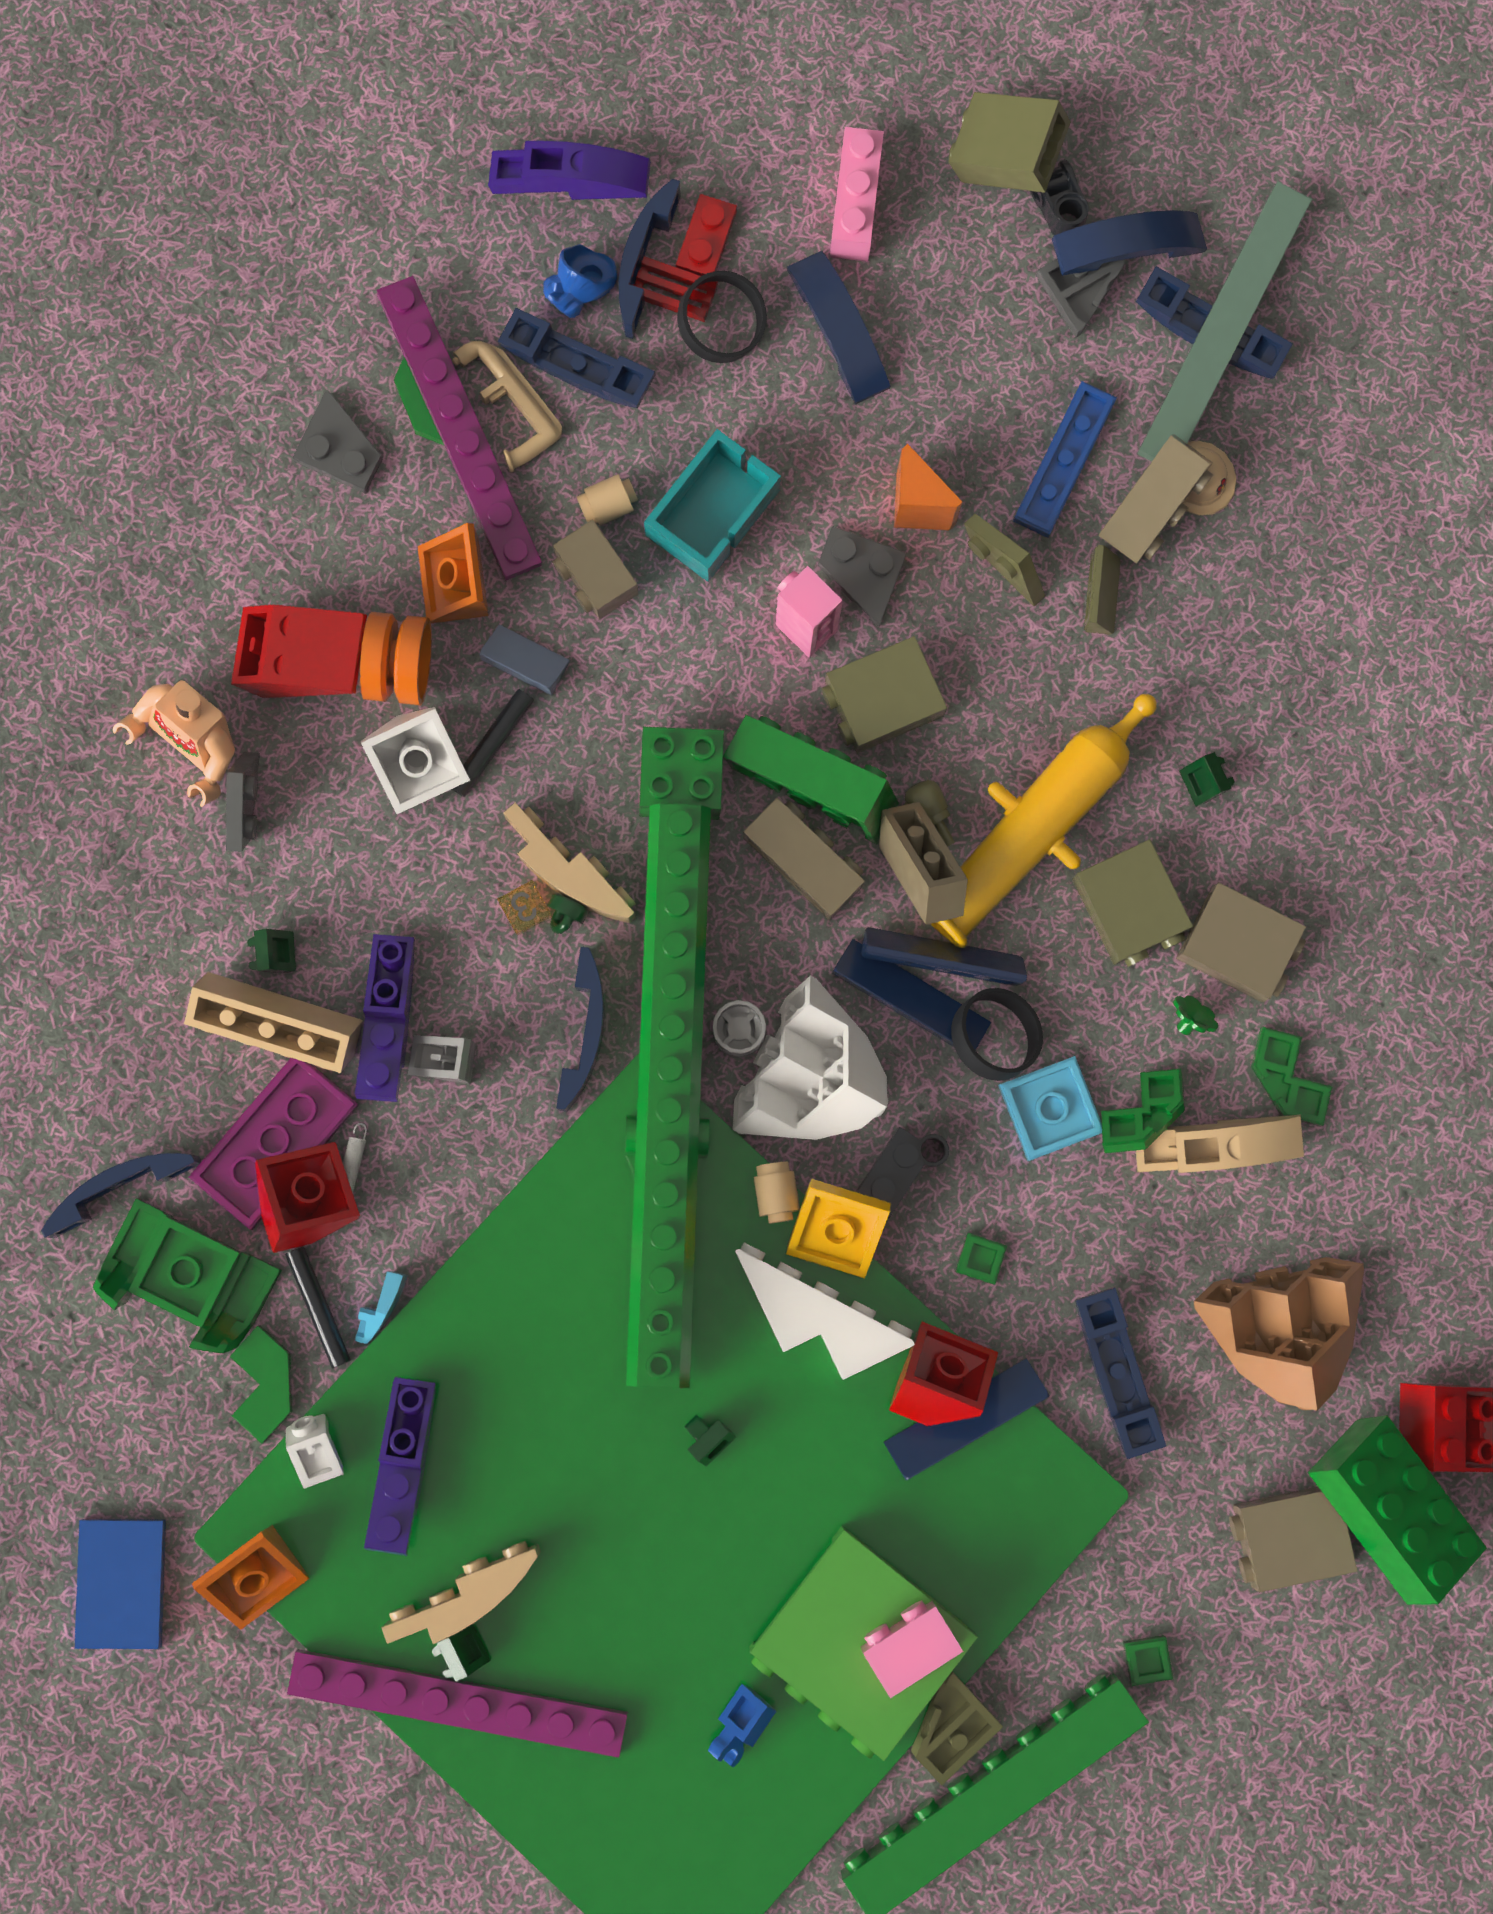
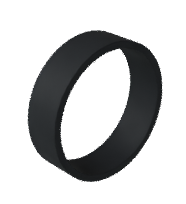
M713 271L698 278L684 293L678 307L677 322L684 342L696 355L710 362L729 363L744 357L758 344L766 328L767 311L761 293L747 278L731 271ZM707 282H725L737 287L749 298L755 310L757 325L755 336L748 347L738 352L721 353L706 347L696 338L687 318L689 297L695 288Z
M989 988L976 993L959 1007L952 1021V1041L959 1058L972 1072L989 1080L1003 1081L1017 1076L1037 1060L1042 1049L1043 1031L1036 1012L1025 999L1006 989ZM977 1001L997 1002L1010 1009L1019 1018L1028 1040L1027 1055L1020 1067L1009 1069L997 1067L984 1060L976 1052L966 1030V1017L972 1003Z

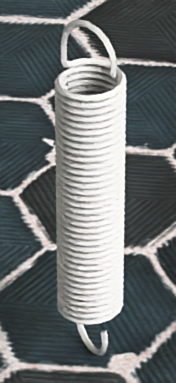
M358 1123L353 1130V1134H355L356 1127L363 1125L365 1128L363 1139L349 1137L343 1159V1165L352 1193L366 1144L365 1136L367 1129L363 1123Z

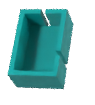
M716 429L644 521L646 537L707 582L711 580L729 557L730 545L736 548L779 493L781 485V475L754 455H751L747 461V473L742 469L746 464V450L718 429Z

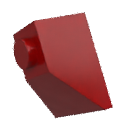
M336 1142L256 1160L255 1166L261 1217L273 1253L313 1244L359 1219L360 1214Z
M921 1321L913 1341L915 1345L910 1348L898 1379L889 1411L926 1426L981 1416L999 1352Z

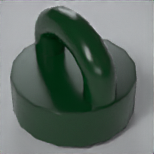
M553 893L547 904V907L555 911L550 921V928L556 934H562L567 931L573 921L583 925L589 913L586 907L559 893Z

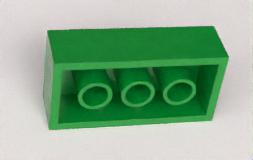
M1388 1415L1357 1419L1307 1472L1407 1605L1439 1604L1487 1549Z

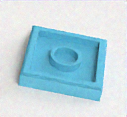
M1075 1056L998 1085L1027 1161L1102 1133L1101 1120Z

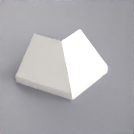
M435 707L398 715L361 741L396 814L470 781Z

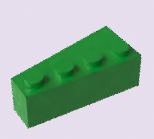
M745 715L723 755L731 769L777 793H780L783 787L788 789L786 795L809 810L815 809L816 805L822 807L821 811L833 819L832 822L846 829L853 823L863 829L866 834V840L876 845L878 844L882 810L897 807L899 804L886 779L887 775L883 771L868 764L864 768L850 763L852 759L848 755L837 749L830 748L826 752L815 747L816 742L802 733L795 732L791 736L781 731L782 727L778 723L765 716H760L759 720Z

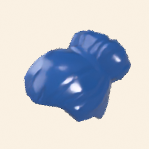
M581 244L563 249L559 257L557 275L550 276L543 283L545 298L555 305L562 314L569 318H575L580 314L584 303L603 297L614 287L618 275L616 264L609 256L594 252Z

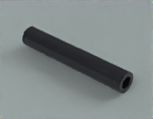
M517 689L463 764L470 781L453 788V791L462 797L467 795L533 703L534 699L527 693Z
M304 1246L286 1253V1259L331 1368L333 1369L351 1361Z

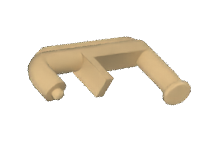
M471 341L453 352L454 358L452 362L454 365L460 364V366L465 367L474 359L480 357L497 379V381L480 392V398L485 405L489 402L494 403L507 394L537 432L535 436L521 446L509 452L507 449L503 450L504 459L510 473H513L515 468L531 461L560 439L562 426L559 420L503 350L482 341Z

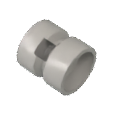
M741 1000L728 1002L718 1010L714 1017L712 1029L715 1043L723 1053L730 1057L743 1058L752 1055L760 1048L764 1041L766 1030L764 1015L758 1007L750 1002Z

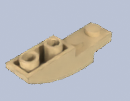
M515 802L503 812L506 820L528 844L517 853L520 860L550 888L583 905L589 911L607 918L631 923L636 918L634 911L631 909L636 903L621 886L614 890L604 879L609 875V872L595 856L588 860L580 852L568 862L566 858L571 855L556 837H553L550 841L539 830L544 823L529 806L523 811Z
M1301 1115L1217 1120V1124L1168 1127L1146 1150H1136L1137 1171L1178 1170V1173L1200 1172L1268 1164L1304 1157Z
M526 1541L503 1549L504 1557L488 1563L487 1558L482 1557L462 1566L465 1573L460 1574L455 1579L460 1593L455 1595L453 1588L429 1597L431 1604L415 1610L414 1605L409 1604L390 1612L391 1620L381 1627L387 1644L426 1628L432 1643L435 1644L475 1623L494 1609L523 1579L541 1552L539 1545L536 1544L528 1548Z

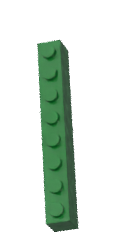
M1112 1673L1108 1677L1105 1674H1101L1092 1679L1084 1687L1086 1693L1072 1702L1069 1698L1056 1705L1050 1711L1052 1718L1039 1727L1036 1723L1027 1726L1016 1736L1018 1742L1004 1752L1002 1748H998L982 1760L981 1763L984 1767L972 1776H969L968 1773L958 1776L947 1786L950 1792L937 1801L934 1798L925 1800L914 1809L913 1814L915 1817L901 1826L898 1822L894 1823L879 1835L878 1838L881 1842L868 1851L864 1847L860 1848L848 1856L844 1861L846 1867L841 1870L842 1880L864 1913L887 1914L1148 1724V1720L1115 1674Z

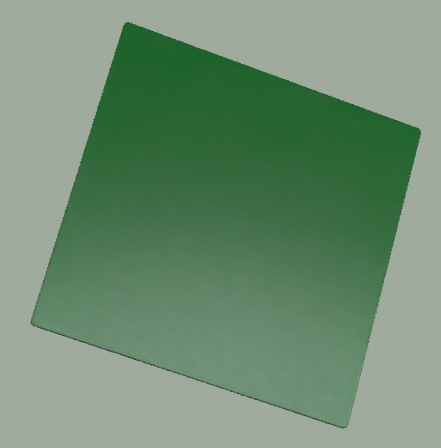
M638 1053L304 1415L313 1417L321 1414L326 1415L329 1434L343 1464L344 1474L304 1489L286 1449L285 1436L196 1532L194 1540L218 1564L261 1531L273 1525L301 1564L309 1579L268 1609L267 1612L308 1651L444 1677L442 1672L448 1666L442 1654L434 1657L432 1649L437 1646V1643H432L427 1628L387 1644L381 1627L391 1620L389 1613L409 1604H413L415 1610L431 1604L429 1597L453 1588L455 1595L460 1593L455 1579L460 1574L465 1573L462 1566L482 1557H486L488 1563L504 1557L503 1549L526 1541L528 1548L538 1544L541 1552L523 1579L494 1609L473 1623L491 1661L461 1680L626 1711L628 1713L619 1758L377 1711L372 1712L584 1914H764L914 1744L931 1700L928 1702L885 1761L876 1754L869 1759L851 1744L854 1737L842 1727L838 1732L831 1729L817 1716L821 1710L809 1700L804 1705L799 1703L785 1691L784 1688L788 1684L775 1673L769 1678L751 1663L754 1656L750 1653L749 1646L753 1641L756 1642L832 1544V1538L840 1527H845L975 1632L978 1638L953 1669V1672L959 1679L966 1684L1127 1501L1128 1491L1035 1405L909 1480H905L886 1448L884 1441L916 1423L914 1420L889 1411L895 1388L910 1348L844 1380L841 1378L821 1335L783 1352L735 1251L741 1249L743 1243H746L764 1252L763 1262L776 1269L780 1262H783L802 1272L799 1281L813 1288L817 1281L838 1291L837 1301L851 1307L855 1300L876 1311L873 1317L875 1321L888 1327L890 1321L893 1320L911 1329L913 1333L910 1339L913 1341L921 1321L952 1334H957L874 1258H872L865 1278H861L787 1255V1245L799 1211L792 1212L793 1220L769 1224L768 1216L759 1217L754 1177L757 1176L756 1166L770 1163L701 1100L700 1104L706 1117L710 1120L708 1157L697 1175L690 1388L626 1386L634 1174L625 1156L626 1117L638 1098ZM797 1188L801 1209L805 1195ZM995 1369L992 1378L999 1374ZM394 1377L436 1383L417 1516L415 1515L407 1556L364 1549L380 1465L378 1459ZM696 1415L702 1418L709 1427L719 1420L736 1436L707 1467L698 1462L688 1451L696 1442V1439L684 1426ZM744 1684L759 1694L776 1710V1713L753 1747L743 1743V1756L735 1767H731L724 1759L721 1762L718 1761L708 1749L712 1741L719 1736L725 1727L718 1718L740 1685Z

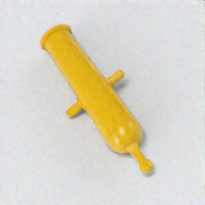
M1140 694L1136 697L1133 708L1114 726L1107 728L1102 725H1094L1078 732L1022 796L1016 798L999 782H993L989 785L988 793L1005 809L1003 813L1005 816L960 866L968 879L964 915L931 923L930 925L955 946L965 948L968 944L966 937L1047 854L1050 856L1053 853L1070 869H1077L1080 866V857L1063 842L1066 839L1064 836L1105 795L1108 789L1112 788L1122 778L1129 763L1130 751L1126 741L1130 733L1144 717L1151 716L1157 709V702L1152 695Z

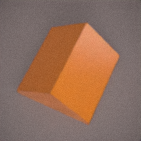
M907 444L901 450L896 473L894 528L951 530L956 525L963 502Z
M466 523L417 546L426 617L430 618L431 624L489 616L480 544L474 524Z
M271 1525L194 1581L192 1586L195 1591L236 1627L242 1630L306 1582L309 1577L274 1526Z

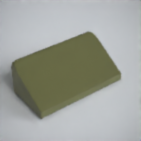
M1104 545L1095 547L1090 557L1084 630L1088 633L1111 635L1115 630L1121 561L1116 554Z

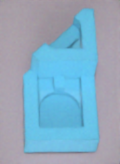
M387 1271L377 1309L361 1307L359 1310L358 1319L361 1321L355 1341L368 1344L382 1329L399 1301L408 1275Z

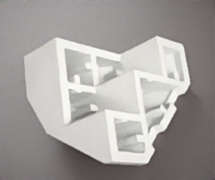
M810 975L785 998L778 1011L781 1014V1025L775 1037L766 1035L753 1061L755 1065L759 1066L755 1077L746 1086L741 1085L734 1099L733 1130L739 1134L818 1140L862 1129L873 1118L879 1117L887 1108V1076L868 1037L822 984Z

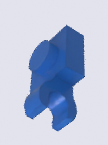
M741 1684L718 1718L725 1727L719 1736L712 1741L708 1751L718 1761L721 1762L724 1759L731 1767H735L743 1756V1743L753 1747L776 1713V1710L752 1688Z

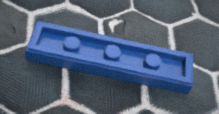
M1081 381L1013 522L1049 538L1117 397Z

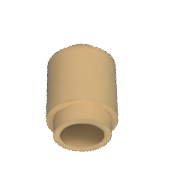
M619 474L585 488V493L577 496L586 521L589 522L593 519L600 526L633 512L634 509L631 503L638 501L629 478L621 481Z
M776 1162L756 1166L757 1176L754 1177L759 1217L768 1216L769 1224L793 1220L792 1212L800 1211L795 1173L790 1171L789 1162Z

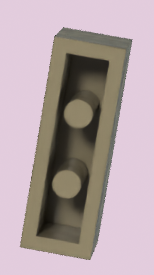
M1175 434L1171 435L1098 536L1136 564L1143 557L1151 560L1164 542L1159 537L1167 524L1175 527L1188 510V507L1183 503L1193 490L1199 495L1213 476L1208 471L1213 462Z
M776 798L743 831V839L830 921L863 887L865 881L860 876L864 872L850 857L846 856L842 860L831 849L834 843L823 831L817 828L813 832L802 821L805 815L796 805L789 800L784 804Z
M920 802L882 810L879 848L925 925L963 916L968 879Z

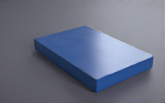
M166 1519L79 1520L74 1649H160L162 1647Z

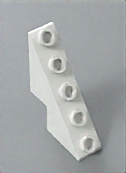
M743 1243L741 1249L735 1251L783 1352L821 1335L841 1378L844 1380L915 1345L913 1340L910 1339L913 1333L911 1329L893 1320L890 1321L888 1327L875 1321L873 1317L876 1311L855 1300L851 1307L837 1301L836 1298L839 1292L817 1281L814 1288L799 1281L802 1272L787 1264L780 1262L777 1269L762 1261L765 1256L764 1252L746 1243Z

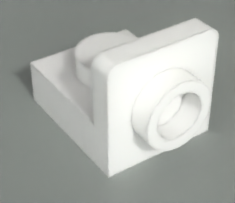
M325 1414L315 1417H301L286 1428V1449L304 1489L344 1474L343 1464L329 1434L328 1420Z

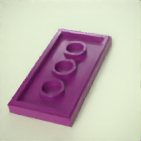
M290 1058L188 1178L249 1230H253L262 1220L255 1166L256 1160L326 1144L359 1104L312 1064Z

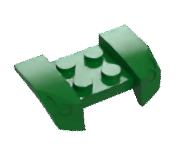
M136 1198L93 1284L94 1291L113 1310L126 1304L131 1295L134 1294L200 1327L189 1348L214 1353H227L234 1350L256 1322L282 1270L247 1252L236 1250L172 1218V1215Z

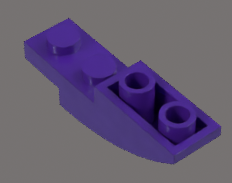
M525 141L524 150L492 151L488 186L492 194L568 192L572 200L647 198L651 162L649 158L598 145L563 141Z
M373 934L363 1009L365 1021L355 1088L356 1099L398 1102L401 1071L405 1066L414 968V937Z
M394 1377L378 1459L380 1465L364 1544L365 1550L408 1555L425 1469L436 1383Z

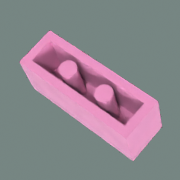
M845 127L831 239V258L866 262L869 260L884 131Z
M807 566L799 574L796 571L791 572L778 586L781 592L777 597L776 626L810 658L837 632L843 600Z

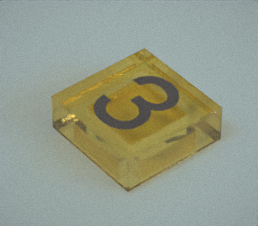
M533 880L497 898L516 935L552 917Z

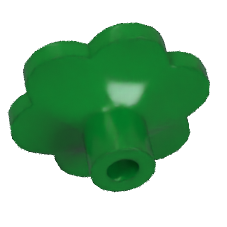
M1187 995L1185 998L1182 996L1175 997L1173 1004L1177 1009V1016L1181 1019L1177 1024V1029L1182 1034L1190 1035L1194 1029L1201 1033L1206 1031L1215 1032L1218 1029L1219 1025L1214 1020L1215 1014L1210 1008L1201 1005L1193 996Z

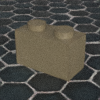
M593 519L553 545L556 559L552 563L564 581L571 578L576 585L578 591L574 595L586 613L593 610L600 620L639 594L636 581Z

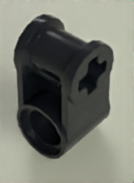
M1064 159L1059 161L1058 167L1054 168L1045 193L1030 191L1053 235L1085 225L1089 211L1088 202L1077 183L1071 164ZM1066 213L1072 214L1077 220L1068 221L1062 218L1061 215Z

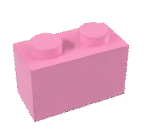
M922 1600L914 1603L901 1613L903 1620L888 1628L887 1624H882L864 1637L867 1643L861 1646V1650L890 1698L964 1652L933 1601L926 1605Z

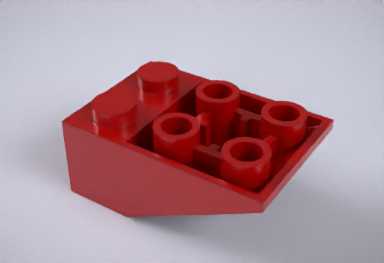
M274 604L243 607L231 685L262 698L356 694L367 615L364 613Z
M1400 1383L1399 1431L1429 1471L1493 1472V1387Z

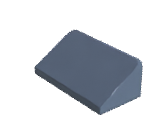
M500 624L479 653L482 661L551 696L570 663L569 659Z

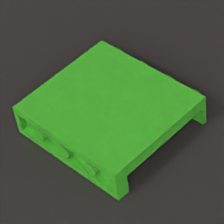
M841 1526L832 1538V1544L756 1642L753 1641L749 1646L750 1653L754 1656L751 1663L769 1678L775 1673L788 1684L784 1688L785 1691L799 1703L804 1705L807 1700L821 1710L817 1716L831 1729L838 1732L842 1727L854 1737L851 1744L863 1755L871 1759L876 1754L885 1761L978 1637L971 1628L845 1527ZM922 1600L926 1605L933 1601L964 1652L890 1698L861 1650V1646L867 1643L864 1637L882 1624H887L888 1628L903 1620L901 1613L914 1603Z

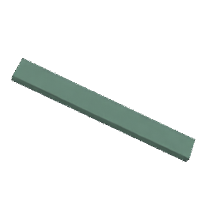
M1278 181L1276 182L1137 452L1138 455L1152 462L1168 438L1173 434L1188 443L1312 200L1311 198Z

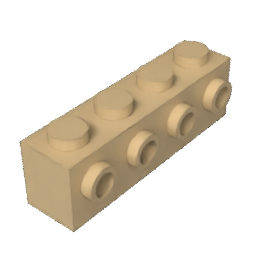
M208 972L192 987L184 1024L208 1033L239 1041L246 1045L275 1052L284 1057L294 1058L326 1070L341 1073L355 1055L363 1020Z

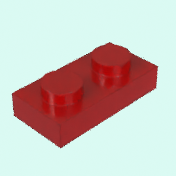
M703 194L699 195L675 264L677 268L700 276L717 271L737 213V205Z

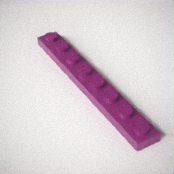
M414 276L377 289V297L505 581L542 566L540 556Z
M300 1649L295 1652L287 1695L618 1758L620 1756L628 1713L626 1711L463 1680L455 1682L453 1678Z

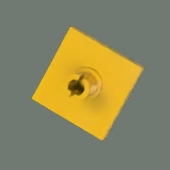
M811 1179L789 1239L786 1254L865 1278L889 1216L891 1203Z

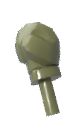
M925 780L910 787L905 792L904 805L920 802L947 847L954 844L955 841L943 821L950 816V813L946 809L948 805L939 785L935 781Z

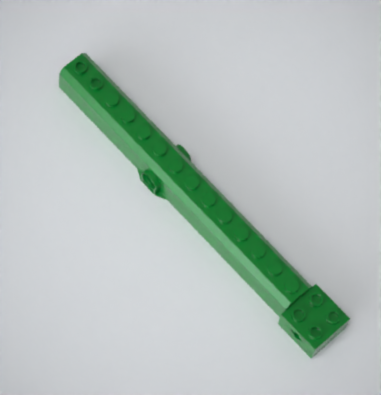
M643 726L639 817H649L638 1098L626 1117L625 1156L634 1174L626 1386L690 1388L697 1175L708 1157L710 1120L706 1117L700 1104L711 820H719L721 813L724 730Z

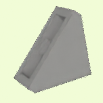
M414 1035L407 1075L470 1084L477 1044L471 1039Z

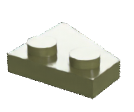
M975 513L964 523L970 538L968 541L969 548L980 559H986L1035 607L1045 597L1030 553Z
M952 1671L932 1697L911 1752L928 1772L943 1785L996 1735L1003 1726Z

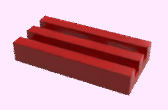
M644 256L641 263L642 267L637 273L636 282L633 286L644 289L645 302L677 313L679 300L645 289L643 286L648 284L682 297L689 288L648 274L649 271L690 286L701 276ZM717 281L707 282L697 287L707 291L706 294L697 290L692 291L689 299L702 303V306L699 308L688 304V317L705 322L718 288Z

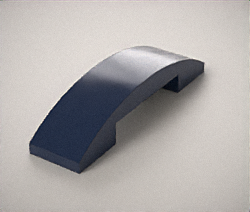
M670 180L650 199L638 216L624 248L619 272V303L624 333L626 337L631 339L634 338L645 305L644 289L633 286V284L635 285L636 276L641 268V263L654 228L666 232L670 231L681 198L679 180Z
M1178 210L1151 211L1118 216L1079 226L1054 235L1052 238L1062 276L1098 270L1106 262L1168 253L1169 258L1199 254L1207 250L1198 214Z
M820 251L787 266V271L803 302H807L839 365L838 372L855 405L890 389L888 377L861 315L844 283L824 252Z
M1156 266L1138 296L1136 303L1163 326L1185 341L1193 344L1212 305L1187 291L1190 287L1189 284ZM1260 324L1256 329L1247 326L1229 364L1273 379L1293 343Z
M515 308L498 340L500 346L532 366L587 393L628 407H639L656 375L655 371L623 356H619L617 360L552 329L550 323L518 308Z
M588 947L580 948L575 981L577 991L590 993L579 1070L562 1068L556 1109L567 1112L586 1087L596 1065L603 1038L605 1021L604 994L596 962Z
M164 1153L148 1155L120 1163L92 1177L67 1196L48 1218L41 1232L44 1238H57L92 1220L85 1206L86 1204L153 1171L157 1181L167 1182L197 1167L202 1161L196 1155Z
M1112 1287L1076 1299L1075 1303L1089 1355L1126 1459L1166 1447L1155 1408L1150 1404L1126 1330L1128 1325L1116 1288Z

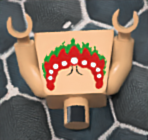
M180 680L174 686L170 684L152 686L132 709L133 714L127 715L114 725L113 732L115 734L123 727L127 729L130 739L125 744L128 745L145 733V723L148 722V725L203 771L205 778L190 785L187 792L189 798H193L201 793L203 800L200 806L202 807L219 798L221 790L217 781L223 779L235 752L226 718L219 709L183 680Z

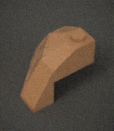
M1324 1257L1311 1260L1310 1267L1303 1271L1288 1274V1269L1286 1266L1256 1272L1254 1273L1256 1281L1249 1283L1232 1282L1230 1278L1216 1281L1194 1300L1195 1310L1239 1374L1279 1403L1296 1406L1302 1410L1318 1411L1337 1390L1353 1349L1364 1276V1264Z

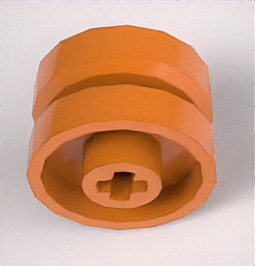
M371 612L369 614L364 630L360 661V686L364 700L386 702L394 688L399 703L422 706L427 692L431 665L432 628L430 618L407 615L399 629L393 614Z

